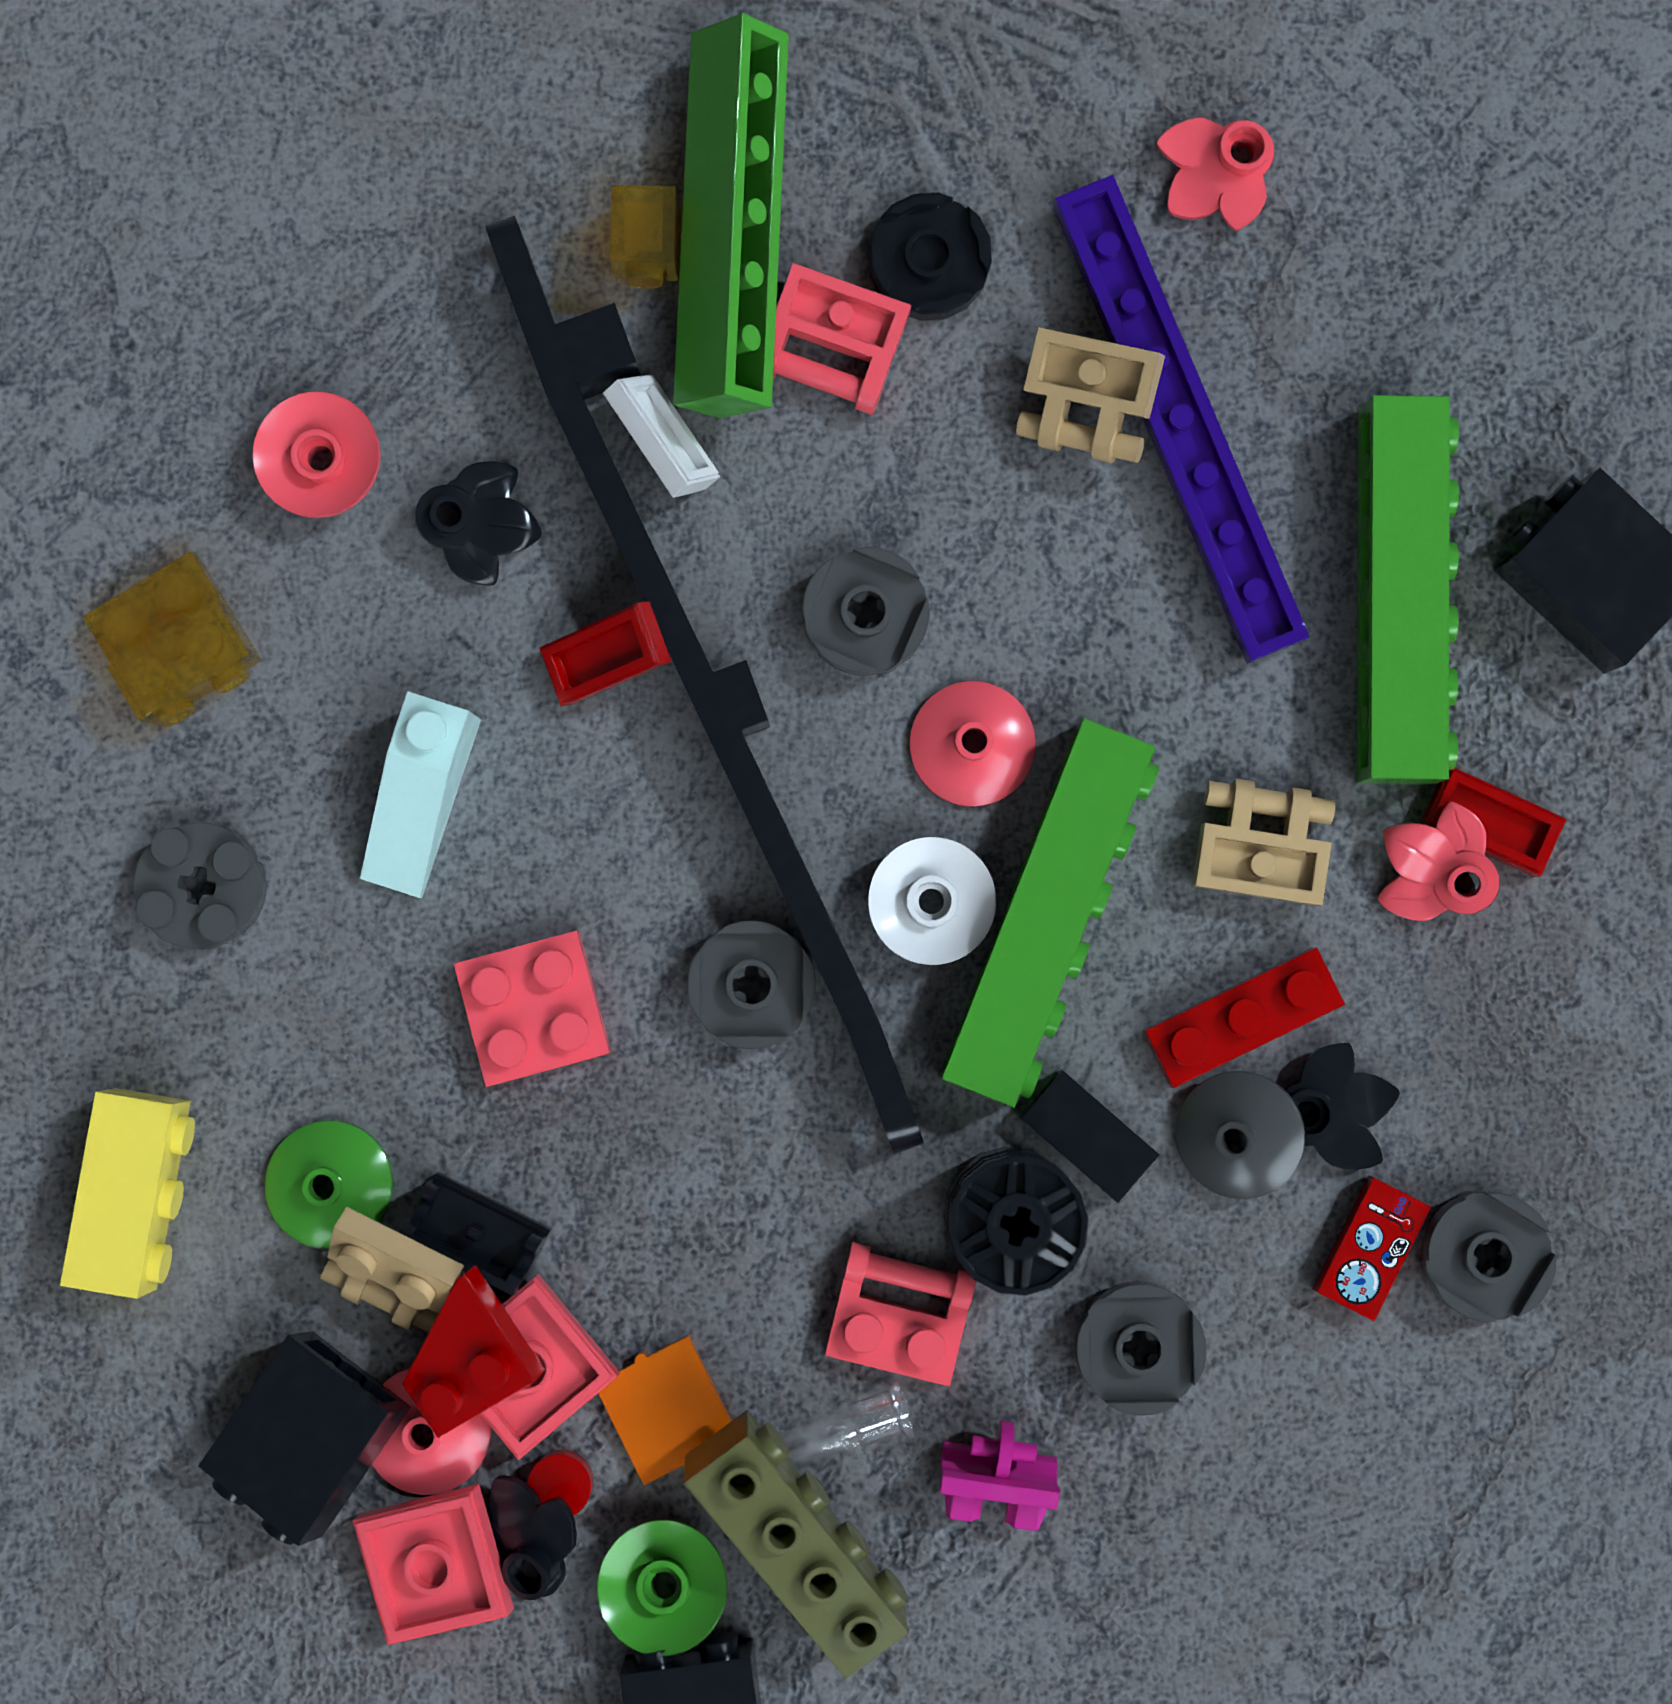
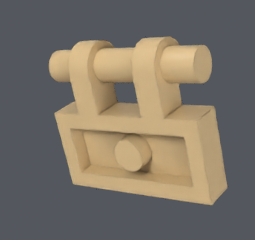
M1038 327L1023 391L1046 396L1047 398L1042 415L1022 411L1017 422V435L1038 440L1040 448L1060 451L1065 446L1091 452L1092 459L1112 464L1117 458L1138 463L1143 453L1144 438L1122 433V425L1125 414L1150 419L1165 355ZM1071 402L1100 408L1097 426L1093 427L1069 421L1068 414Z
M1234 778L1232 784L1208 780L1204 795V805L1228 809L1227 826L1210 823L1201 824L1192 887L1304 905L1323 906L1332 843L1306 838L1309 822L1332 824L1335 814V800L1312 797L1311 790L1290 787L1287 793L1255 788V782L1251 780ZM1252 813L1283 817V835L1250 830Z
M346 1207L333 1228L327 1258L330 1260L326 1264L320 1279L341 1289L340 1297L356 1305L363 1300L393 1315L392 1323L408 1331L415 1326L429 1333L456 1280L461 1276L464 1265Z

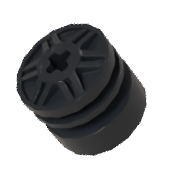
M1000 1147L978 1154L958 1171L946 1193L944 1222L957 1259L974 1280L998 1293L1027 1296L1052 1288L1073 1271L1086 1247L1088 1216L1080 1191L1057 1165L1030 1149ZM1018 1207H1025L1024 1214L1033 1223L1031 1230L1020 1229L1015 1239L1009 1238V1231L1000 1220L1003 1215L1014 1216L1017 1213Z

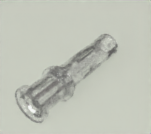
M899 1380L889 1383L888 1391L854 1403L845 1398L838 1401V1405L832 1407V1414L778 1431L790 1449V1456L787 1459L795 1468L846 1451L848 1456L854 1455L859 1457L866 1454L867 1446L902 1434L907 1439L917 1436L912 1412Z

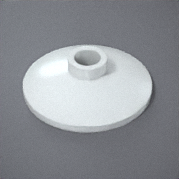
M919 838L900 845L891 851L879 864L869 888V914L876 933L883 943L895 954L918 964H946L966 956L985 938L995 916L996 892L987 867L969 848L946 838ZM926 890H936L941 894L943 906L938 913L928 914L920 908L919 897Z

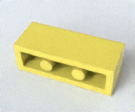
M118 1088L95 1092L60 1286L138 1299L157 1290L158 1283L162 1284L165 1281L172 1260V1247L165 1244L169 1220L175 1219L178 1215L184 1192L183 1182L177 1180L181 1155L185 1156L189 1152L195 1132V1120L193 1117H188L190 1100Z

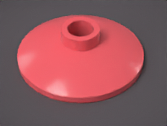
M306 392L282 401L264 418L254 439L253 465L261 487L280 507L302 517L327 518L351 509L370 491L380 467V443L371 421L354 403L332 393ZM324 450L330 451L332 453L330 466L324 470H315L312 466L315 454Z
M959 682L936 692L920 708L910 733V756L920 780L936 796L959 806H985L998 802L1010 795L1026 778L1035 755V733L1030 717L1024 707L1006 690L986 682ZM976 730L984 735L986 745L981 752L971 753L963 747L962 736L967 731Z
M410 1368L404 1369L390 1377L382 1385L406 1402L411 1408L372 1465L384 1480L402 1491L417 1495H435L448 1492L467 1481L479 1468L489 1449L492 1428L481 1414H478L437 1438L433 1431V1443L429 1445L418 1444L412 1436L413 1427L417 1424H425L429 1427L430 1425L402 1385Z

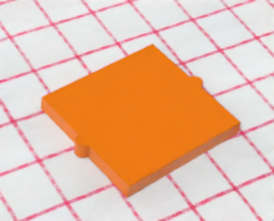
M689 1334L649 1355L645 1352L637 1353L635 1362L619 1369L620 1374L598 1393L643 1485L685 1465L686 1454L732 1421Z

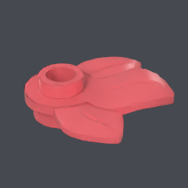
M1198 117L1188 119L1173 126L1157 141L1159 151L1180 168L1168 192L1167 210L1171 216L1184 220H1197L1208 217L1219 210L1223 220L1234 231L1241 230L1259 216L1267 198L1263 176L1269 170L1274 158L1272 138L1261 125L1253 121L1238 120L1223 127L1209 119ZM1235 147L1246 148L1250 152L1252 160L1247 163L1235 161L1231 155V149Z
M1451 801L1442 810L1437 820L1436 828L1426 824L1403 823L1384 829L1383 838L1387 855L1396 872L1400 874L1399 877L1388 883L1378 895V901L1388 911L1409 920L1428 921L1448 909L1460 914L1478 913L1489 907L1497 897L1500 888V877L1493 862L1485 856L1486 831L1479 818L1469 809ZM1472 872L1479 877V886L1474 892L1462 894L1455 889V880L1461 873Z

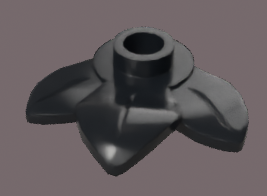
M497 461L477 462L468 465L460 472L452 485H439L431 488L423 494L416 506L415 523L420 535L429 544L443 549L450 570L466 582L476 585L494 586L499 574L498 555H509L523 551L541 538L542 530L532 513L518 501L509 498L518 477V470L512 465ZM441 506L453 507L459 514V523L454 526L441 524L437 519L436 510Z
M1350 1043L1331 1044L1321 1047L1312 1053L1304 1063L1299 1082L1289 1085L1284 1090L1291 1096L1296 1105L1309 1101L1315 1108L1314 1119L1309 1124L1304 1125L1305 1146H1314L1324 1161L1331 1166L1354 1170L1371 1168L1382 1163L1383 1156L1380 1146L1367 1128L1374 1126L1390 1111L1398 1100L1400 1092L1398 1088L1379 1076L1354 1072L1355 1059Z
M499 1475L494 1479L491 1486L489 1521L502 1563L504 1582L515 1595L525 1600H537L541 1597L549 1596L562 1585L565 1579L566 1566L564 1559L576 1545L577 1530L575 1518L570 1507L562 1498H552L541 1504L538 1494L526 1482L514 1477Z

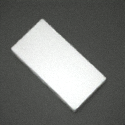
M653 375L618 379L603 392L673 498L706 490L720 478L719 472Z

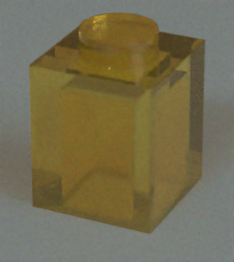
M611 185L610 262L616 280H625L628 286L639 289L659 288L663 285V281H678L680 207L675 186Z

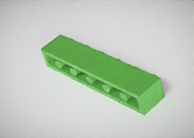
M740 13L692 32L690 46L673 406L716 418H725L772 408L789 34L745 13Z
M1373 395L1358 411L1356 783L1436 784L1449 779V770L1455 768L1458 759L1457 735L1454 731H1449V706L1455 705L1458 696L1457 671L1455 668H1449V643H1454L1456 640L1459 618L1457 607L1449 605V580H1454L1457 575L1459 552L1457 544L1449 542L1450 518L1456 515L1459 502L1458 483L1455 479H1450V455H1454L1457 450L1459 424L1456 417H1450V397Z
M1083 718L1077 725L939 1074L941 1079L1014 1108L1019 1095L1028 1099L1031 1097L1043 1066L1042 1062L1034 1060L1035 1054L1043 1036L1053 1039L1065 1012L1066 1003L1057 1000L1066 976L1073 979L1078 977L1089 950L1090 944L1081 941L1082 934L1089 917L1098 920L1101 918L1111 895L1113 884L1104 881L1111 860L1114 857L1122 861L1133 839L1136 825L1127 822L1136 798L1142 801L1147 800L1155 783L1159 766L1150 763L1156 746L1086 718Z

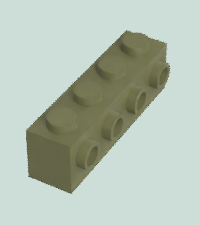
M747 1409L685 1455L684 1484L843 1677L847 1679L909 1633L905 1605L909 1602L908 1595L892 1571L886 1568L880 1572L867 1557L870 1551L859 1530L849 1520L840 1524L827 1508L830 1505V1500L819 1481L810 1472H806L801 1476L787 1459L790 1456V1451L780 1433L770 1423H766L761 1427Z

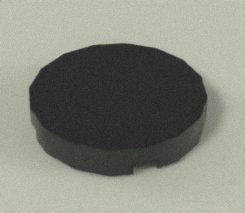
M938 192L912 194L892 204L881 216V220L875 226L868 243L869 277L877 293L910 304L911 312L909 317L920 321L947 319L967 309L983 291L992 263L990 236L980 216L969 206L965 208L961 203L953 201V197Z

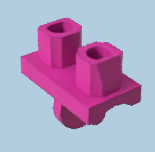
M1005 1420L999 1421L996 1438L973 1435L971 1445L943 1441L940 1456V1493L945 1494L946 1516L949 1519L972 1522L980 1519L983 1499L1005 1502L1006 1523L1010 1524L1013 1528L1037 1531L1047 1509L1057 1510L1060 1486L1057 1484V1457L1037 1454V1444L1014 1441V1422Z

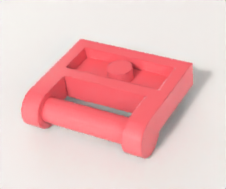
M793 263L776 307L773 379L776 375L852 401L856 403L855 410L873 416L909 319L911 305ZM789 335L870 363L865 378L862 379L784 351Z
M852 1242L825 1349V1356L950 1387L976 1280L972 1278L966 1269L957 1268L956 1273H951L870 1253L871 1246ZM864 1278L948 1298L946 1313L943 1315L862 1295L860 1291Z

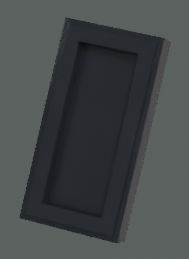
M1061 1069L1020 1116L1026 1124L1117 1203L1120 1202L1160 1155Z

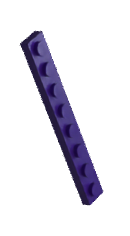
M1114 175L1056 197L1053 209L1109 341L1165 355L1150 419L1143 418V421L1246 664L1305 641L1310 635Z

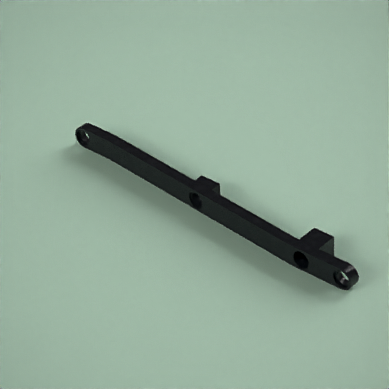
M512 216L487 225L485 228L546 396L644 602L650 601L668 653L850 1034L892 1151L895 1155L924 1144L922 1135L881 1024L744 738L747 735L770 727L748 663L745 660L715 672L712 671L584 401L603 393L618 379L641 376L615 303L555 324L516 217Z

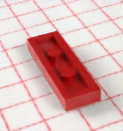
M1312 947L1142 1031L1169 1086L1176 1088L1344 1006L1345 1003L1318 948Z

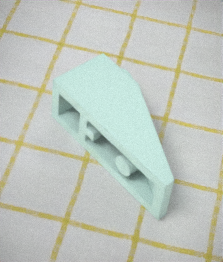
M407 691L386 754L360 879L418 898L423 897L481 719L468 710Z

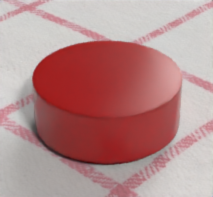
M554 1450L543 1455L532 1468L527 1480V1484L538 1494L541 1504L549 1499L560 1497L570 1507L573 1516L578 1514L587 1504L594 1483L593 1473L587 1461L579 1454L569 1450Z

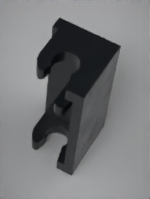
M439 1172L436 1173L434 1179L428 1181L418 1195L421 1199L414 1213L404 1221L399 1233L464 1265L462 1270L464 1272L476 1265L488 1284L514 1296L524 1286L552 1228Z

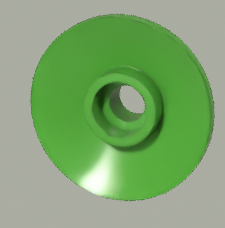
M342 1121L314 1122L292 1132L274 1151L265 1175L266 1201L276 1223L296 1241L315 1248L329 1249L333 1228L346 1207L380 1223L388 1210L393 1193L392 1168L381 1145L362 1128ZM318 1175H326L333 1181L334 1191L329 1198H321L314 1191L313 1184Z
M669 1519L647 1521L634 1526L621 1535L605 1555L597 1582L599 1607L606 1624L613 1634L628 1647L644 1654L665 1650L661 1656L685 1652L703 1641L717 1625L725 1607L728 1591L726 1569L721 1555L711 1540L693 1526ZM660 1572L672 1574L677 1582L675 1593L669 1596L660 1595L655 1590L653 1584L656 1574Z

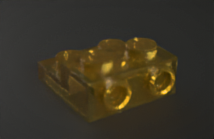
M192 551L83 616V619L111 663L107 666V669L139 721L152 726L160 724L162 727H169L181 722L196 710L194 702L214 690L217 694H223L237 688L249 679L250 673L248 669L262 662L201 559Z

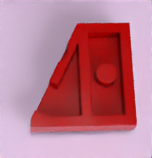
M475 1265L456 1280L402 1385L437 1438L531 1384L545 1369Z

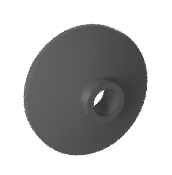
M1229 1071L1219 1073L1204 1080L1187 1096L1177 1117L1176 1142L1185 1167L1204 1187L1229 1198L1253 1199L1277 1190L1294 1174L1304 1152L1305 1128L1301 1113L1294 1100L1276 1082L1253 1072ZM1236 1128L1246 1135L1247 1146L1245 1149L1235 1150L1228 1146L1225 1140V1133L1228 1129Z

